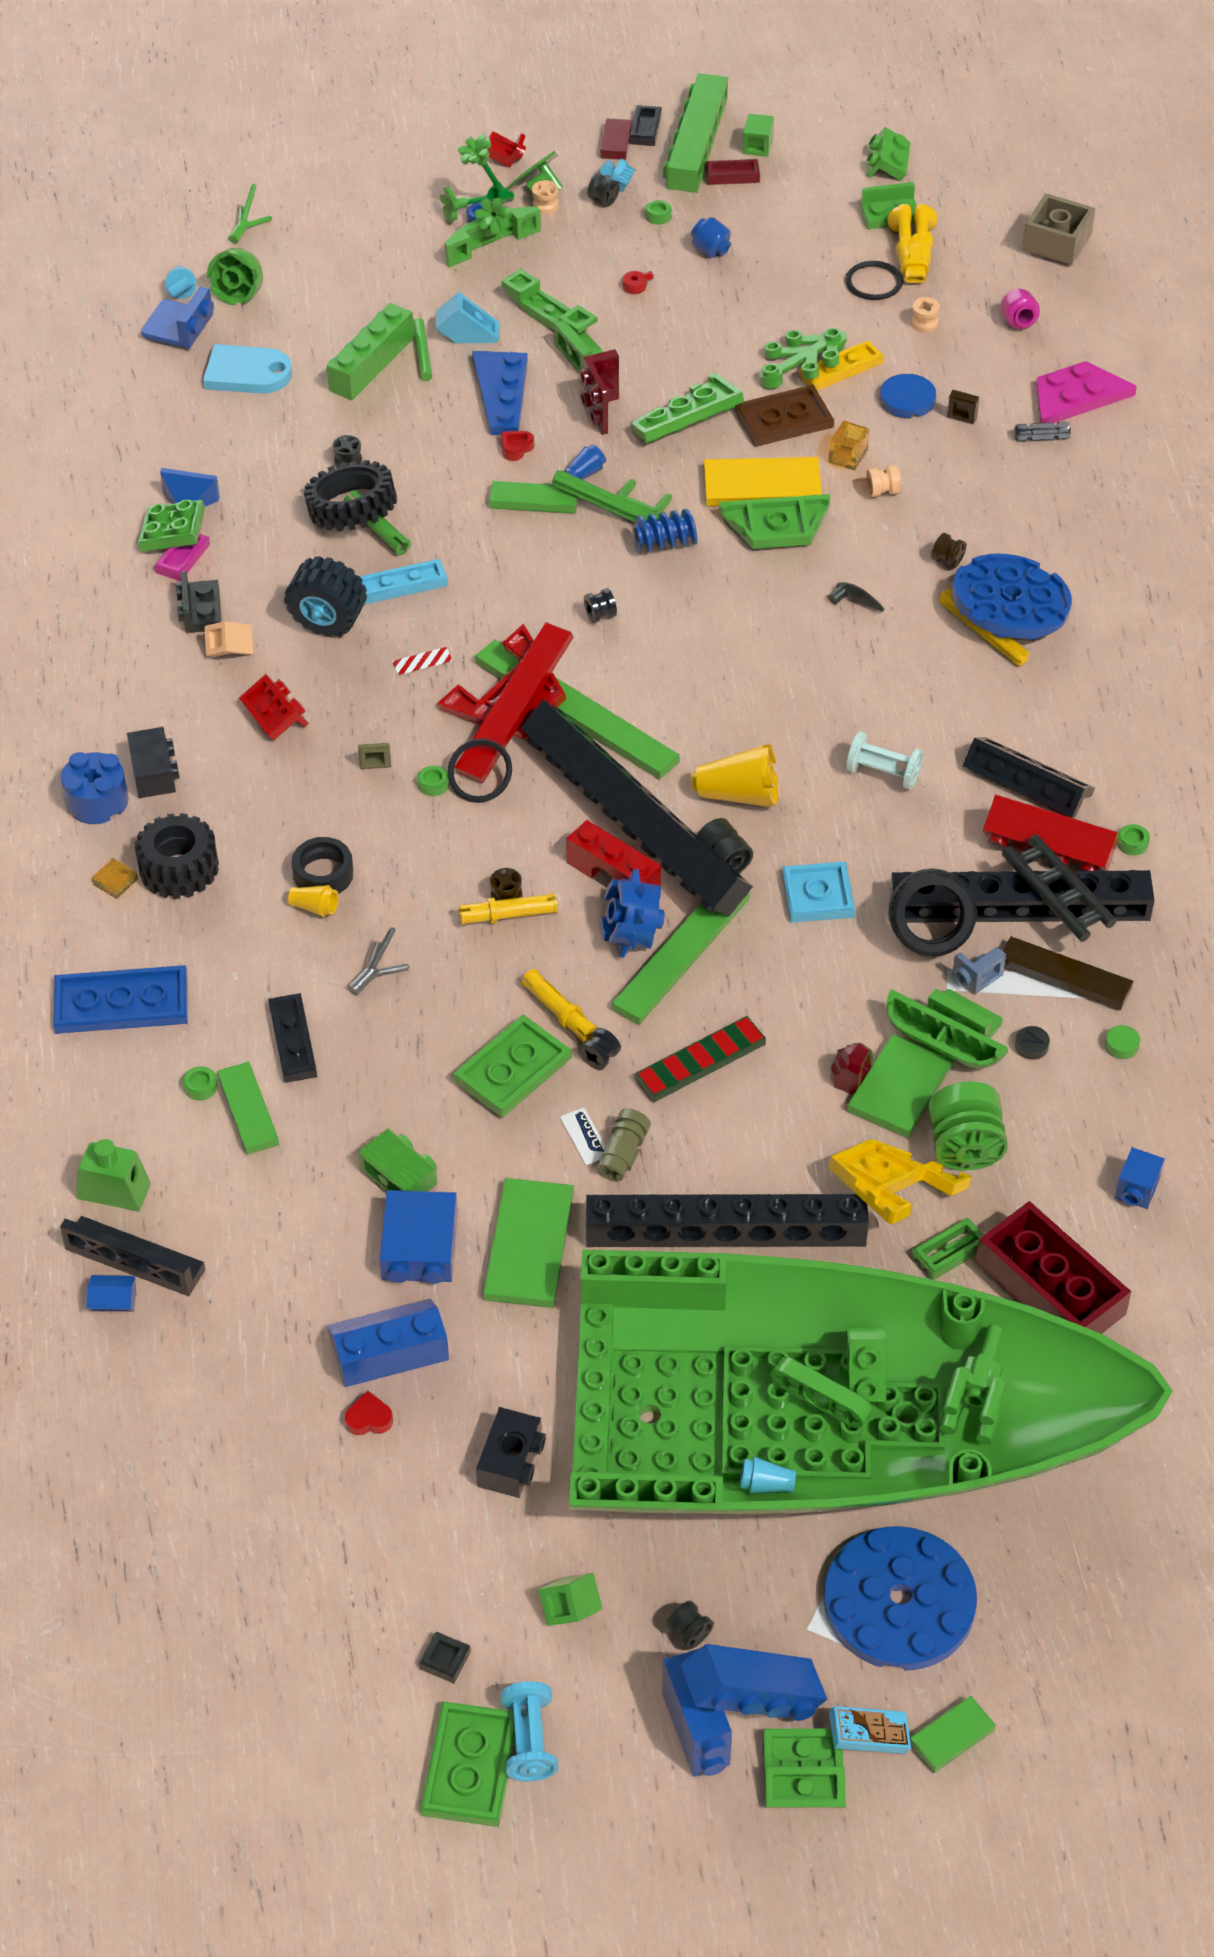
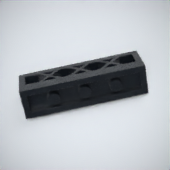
M974 737L962 765L1072 818L1076 817L1084 797L1092 796L1095 787L987 737Z
M82 1215L77 1222L65 1218L60 1225L66 1250L188 1297L206 1270L205 1264L201 1260Z

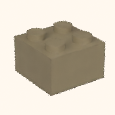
M1045 193L1025 223L1022 250L1073 265L1092 235L1095 208Z

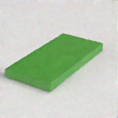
M505 1178L485 1283L484 1300L554 1308L574 1185Z

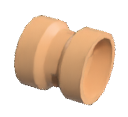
M897 465L886 466L884 471L878 468L866 470V485L870 497L881 496L886 491L890 495L900 493L901 478Z

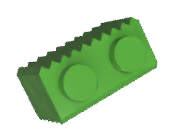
M386 1128L384 1132H381L379 1136H376L374 1140H371L369 1144H366L358 1152L362 1172L370 1176L386 1192L387 1190L428 1192L437 1185V1166L434 1160L427 1154L421 1156L414 1150L411 1141L405 1135L400 1134L397 1136L389 1128Z

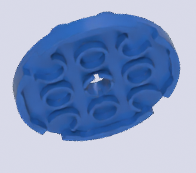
M996 553L972 558L970 564L965 567L962 565L959 567L952 585V598L959 613L975 625L992 632L993 635L999 638L1011 637L1036 640L1038 637L1057 631L1068 619L1072 605V596L1067 584L1058 574L1054 572L1050 575L1040 569L1041 563L1012 554Z
M892 1526L863 1533L851 1540L839 1551L827 1573L824 1605L827 1619L833 1632L840 1642L855 1656L881 1668L883 1664L893 1667H905V1671L933 1666L951 1656L963 1644L974 1622L977 1591L968 1565L951 1545L941 1538L920 1529ZM892 1591L909 1592L911 1600L905 1604H898L892 1601L890 1595Z

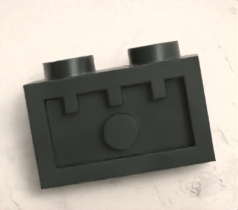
M181 571V582L176 583L178 601L183 600V603L177 604L179 622L185 621L187 633L205 632L204 626L222 622L218 580L188 582L187 571Z

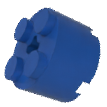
M76 752L70 756L69 762L61 773V784L66 808L69 813L71 812L75 815V819L86 824L106 823L111 820L110 816L117 812L120 815L126 809L129 797L124 770L118 756L112 753L105 754L100 752Z

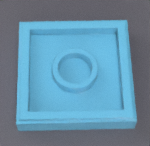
M846 861L782 866V877L791 923L855 918V906Z

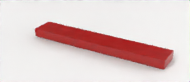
M547 622L544 623L473 739H489L506 748L573 640L572 632ZM486 745L470 747L461 756L455 766V770L458 774L484 783L501 754L495 748Z

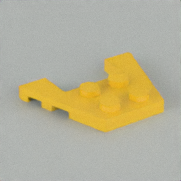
M872 1138L832 1155L828 1166L838 1178L891 1225L909 1217L913 1206L912 1203L894 1194L895 1192L906 1189L908 1186L923 1180L949 1196H953L968 1189L972 1178L969 1174L961 1171L958 1177L943 1172L944 1165L934 1161L927 1164L911 1160L912 1153Z

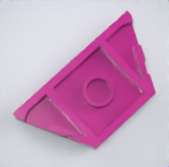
M1087 361L1039 376L1036 382L1038 409H1040L1039 422L1056 423L1136 395L1137 386Z

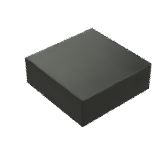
M436 1631L419 1662L420 1670L455 1683L471 1653V1646Z

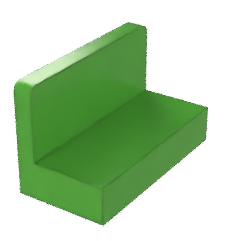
M565 320L554 323L555 346L579 372L583 369V357L603 352L585 331L577 334Z
M935 989L928 997V1008L989 1038L1002 1025V1017L951 989H947L944 993Z

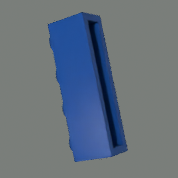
M705 1644L680 1664L696 1707L710 1708L715 1711L741 1712L744 1715H767L770 1718H792L795 1721H802L813 1716L816 1712L815 1709L828 1700L811 1658Z

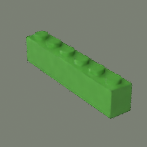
M698 73L695 83L690 84L689 99H685L684 114H680L679 130H675L674 146L670 145L669 162L665 161L663 167V178H667V189L698 193L706 168V161L709 159L728 99V77Z

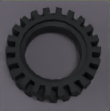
M353 460L349 466L346 465V462L339 463L340 468L337 469L334 465L328 467V473L322 470L317 473L318 477H312L310 483L305 485L306 490L303 492L312 523H317L319 528L325 526L326 530L332 531L335 526L337 531H343L345 526H348L349 531L355 530V525L360 524L363 528L368 526L367 521L369 520L376 523L379 521L378 516H387V510L392 511L394 504L397 503V494L390 469H387V466L384 464L380 466V463L376 461L370 464V460H363L361 465H359L358 460ZM358 489L371 490L365 495L352 500L330 501L339 494Z

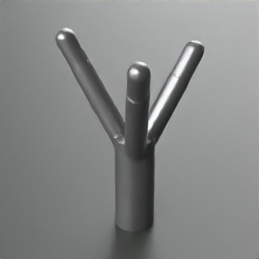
M391 927L388 930L382 943L380 941L376 942L368 966L348 986L353 994L358 995L377 976L409 969L408 964L381 969L376 968L395 933V928Z

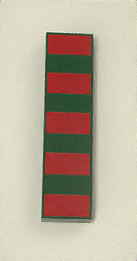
M745 1016L636 1072L635 1080L654 1103L766 1045V1037L751 1019Z

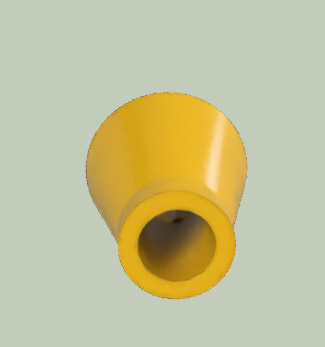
M329 885L292 887L288 894L290 906L299 907L322 917L333 915L338 907V892L335 889H331Z

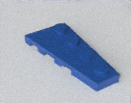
M472 351L473 363L481 389V397L485 406L490 435L501 436V432L519 431L528 353Z

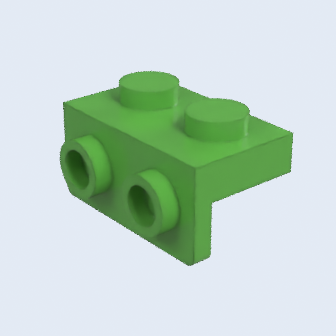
M884 127L879 134H874L868 143L870 150L866 159V175L871 178L878 169H881L901 181L907 175L911 142L903 135L897 134L887 127Z

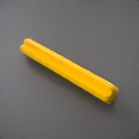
M948 588L940 594L939 601L943 606L1017 666H1022L1028 662L1030 652L1013 638L996 637L992 632L975 625L960 614L952 598V589Z

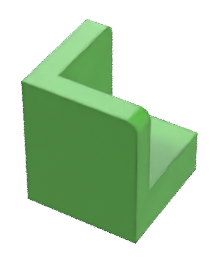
M748 114L743 132V154L769 156L774 135V116Z
M593 1572L563 1577L538 1589L548 1626L577 1622L602 1610Z

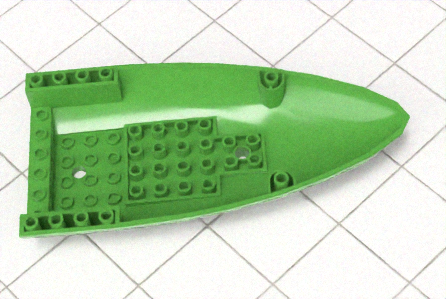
M582 1249L577 1396L569 1508L570 1510L636 1513H802L883 1506L958 1495L1030 1478L1100 1454L1153 1422L1160 1415L1173 1390L1155 1365L1101 1333L1032 1306L956 1284L882 1269L795 1258L729 1253ZM997 1325L1002 1328V1334L994 1360L1002 1365L1001 1378L1005 1381V1387L991 1443L982 1444L976 1439L981 1424L980 1416L983 1407H973L967 1403L962 1405L955 1433L946 1434L940 1430L945 1414L943 1408L954 1371L958 1367H965L969 1356L973 1357L981 1353L988 1326ZM846 1327H883L887 1335L886 1402H868L872 1407V1413L861 1428L851 1427L781 1389L771 1378V1372L780 1359L783 1357L794 1359L848 1389ZM646 1412H653L660 1418L657 1422L649 1424L643 1422L640 1416ZM905 1419L911 1421L912 1423H902L899 1420ZM753 1457H757L786 1469L796 1470L793 1493L749 1494V1490L740 1489L744 1459L753 1460Z

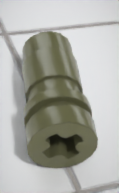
M629 1108L622 1109L619 1112L611 1129L612 1137L604 1149L597 1168L601 1176L618 1182L623 1179L627 1170L631 1171L639 1153L637 1147L643 1144L651 1126L647 1116Z

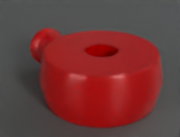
M639 271L627 272L622 278V287L629 294H640L645 291L647 281L654 279V274L652 271H648L645 274Z

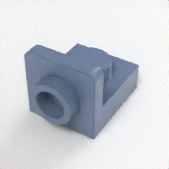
M995 947L987 954L983 953L974 962H971L962 953H958L954 956L952 975L959 985L966 987L976 995L1003 976L1006 954L998 947Z

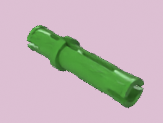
M355 490L349 492L354 498L361 497L360 493ZM346 495L344 501L352 499L348 495ZM378 516L379 521L376 523L370 520L367 521L368 526L397 555L405 554L400 548L401 545L407 551L410 549L411 541L403 536L384 517Z

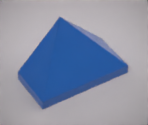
M161 468L160 476L163 493L172 504L187 499L191 501L203 500L206 507L219 501L220 494L217 476Z

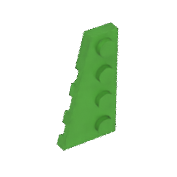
M713 373L708 376L709 382L706 384L696 383L689 388L690 393L686 396L676 395L669 400V406L666 408L656 407L631 423L632 431L645 443L655 442L671 432L681 431L686 426L697 421H705L714 414L733 409L734 406L744 402L743 392L717 373Z

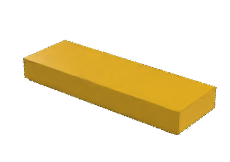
M867 340L839 352L840 363L835 367L824 366L823 359L817 361L819 368L818 377L814 379L803 378L802 368L799 369V377L807 386L814 385L818 391L883 364L884 355Z

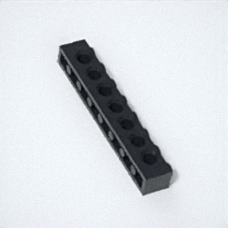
M1150 870L1072 871L1117 921H1151L1155 899ZM1016 871L950 872L962 880L972 892L977 909L976 922H1062ZM1034 871V872H1035L1037 875H1040V874H1042V873H1044V872H1046V871ZM913 872L891 873L890 898L898 884ZM1061 878L1047 885L1057 897L1071 890ZM928 885L918 889L909 898L905 907L906 923L958 922L960 916V906L956 896L949 889L940 885ZM1081 900L1067 906L1076 918L1091 911Z
M857 1194L586 1195V1247H866L869 1225L868 1204Z

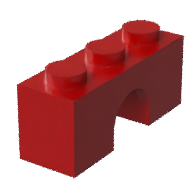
M585 820L566 838L567 864L588 877L592 878L603 869L612 879L622 880L626 878L628 880L633 869H638L640 882L661 886L660 864L589 820Z

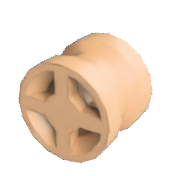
M542 180L532 186V195L534 197L532 207H538L541 214L555 212L559 207L557 184L549 180Z
M929 297L916 299L912 306V327L920 332L935 330L939 323L937 316L940 311L939 302Z

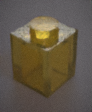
M843 420L830 440L828 463L855 471L868 451L870 428Z

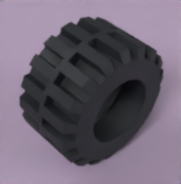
M174 813L167 814L165 818H155L154 823H147L144 826V831H139L137 835L135 853L139 874L144 886H148L149 891L154 894L159 892L160 896L165 898L171 895L173 899H180L182 895L191 897L194 896L196 891L200 893L206 889L205 885H211L214 881V876L218 874L219 861L213 830H210L209 825L205 821L200 822L199 817L192 816L190 818L185 813H181L180 816H174Z

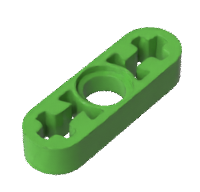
M788 1357L781 1358L771 1372L772 1380L781 1389L851 1427L861 1428L872 1413L871 1405L862 1396Z

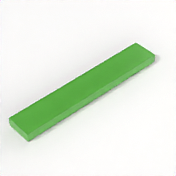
M750 892L730 916L719 911L714 915L700 904L614 1000L612 1010L640 1025L749 901Z

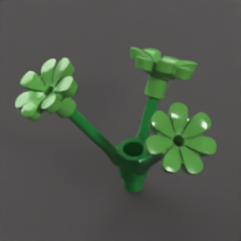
M479 135L475 141L470 136L465 141L467 146L461 145L458 148V152L462 155L460 160L464 164L477 163L479 166H482L492 181L493 186L489 188L487 195L468 199L466 197L456 198L450 187H444V194H440V201L442 204H445L443 211L448 223L457 220L458 209L467 208L470 204L481 203L483 209L475 211V217L482 219L479 227L485 230L490 226V232L497 234L499 233V225L504 228L509 225V219L506 216L510 214V209L507 206H501L507 201L511 202L514 199V193L509 191L508 188L503 187L487 164L488 149L491 147L490 139L485 138L484 135Z

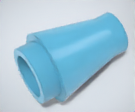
M753 1457V1460L744 1459L740 1489L749 1490V1494L793 1493L796 1470L786 1469L757 1457Z

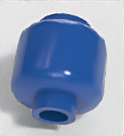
M714 217L700 219L691 231L693 246L708 258L716 257L718 254L723 256L731 247L732 243L729 241L731 232L729 228Z

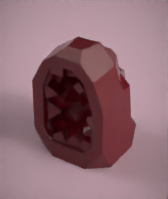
M859 1042L837 1050V1055L831 1066V1080L834 1088L852 1095L856 1093L872 1067L873 1053L871 1049Z

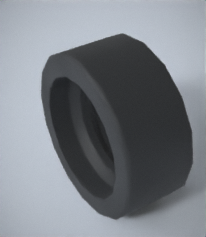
M331 837L309 839L299 845L292 855L293 879L299 888L329 885L331 889L337 890L338 894H340L349 887L353 880L352 854L348 846L340 840ZM319 859H331L341 864L337 871L325 876H315L304 870L309 863Z

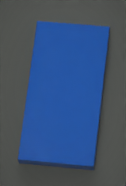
M186 965L54 975L53 1027L55 1034L188 1024Z

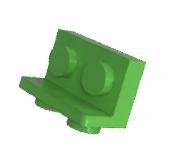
M908 182L863 188L860 210L867 229L889 227L887 221L889 212L903 204L910 205L912 211L911 224H915L914 210L916 202L914 199V183Z

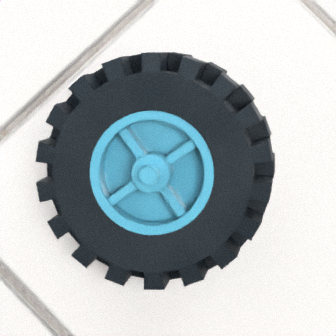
M321 556L314 557V559H306L304 563L300 564L285 591L284 603L287 605L288 613L293 614L292 618L296 622L301 623L303 628L310 629L315 634L319 635L321 633L327 637H331L333 634L338 637L342 636L343 633H348L367 600V594H365L367 591L366 586L362 584L363 580L355 574L351 567L348 568L344 565L345 563L341 561L336 562L333 558L329 557L323 559Z

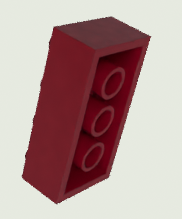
M1028 1201L979 1238L975 1263L1019 1303L1040 1309L1101 1334L1127 1314L1132 1291L1032 1202Z

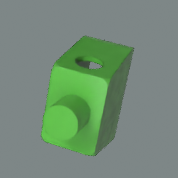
M108 1139L99 1140L97 1143H89L78 1168L77 1199L140 1212L151 1183L138 1154L130 1149L115 1147L114 1143Z

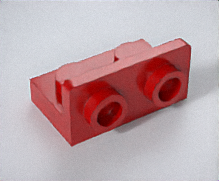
M265 674L239 697L272 740L277 739L296 721L304 728L309 724L302 715L306 710L295 698L289 699L288 695L291 691L280 679L274 682Z

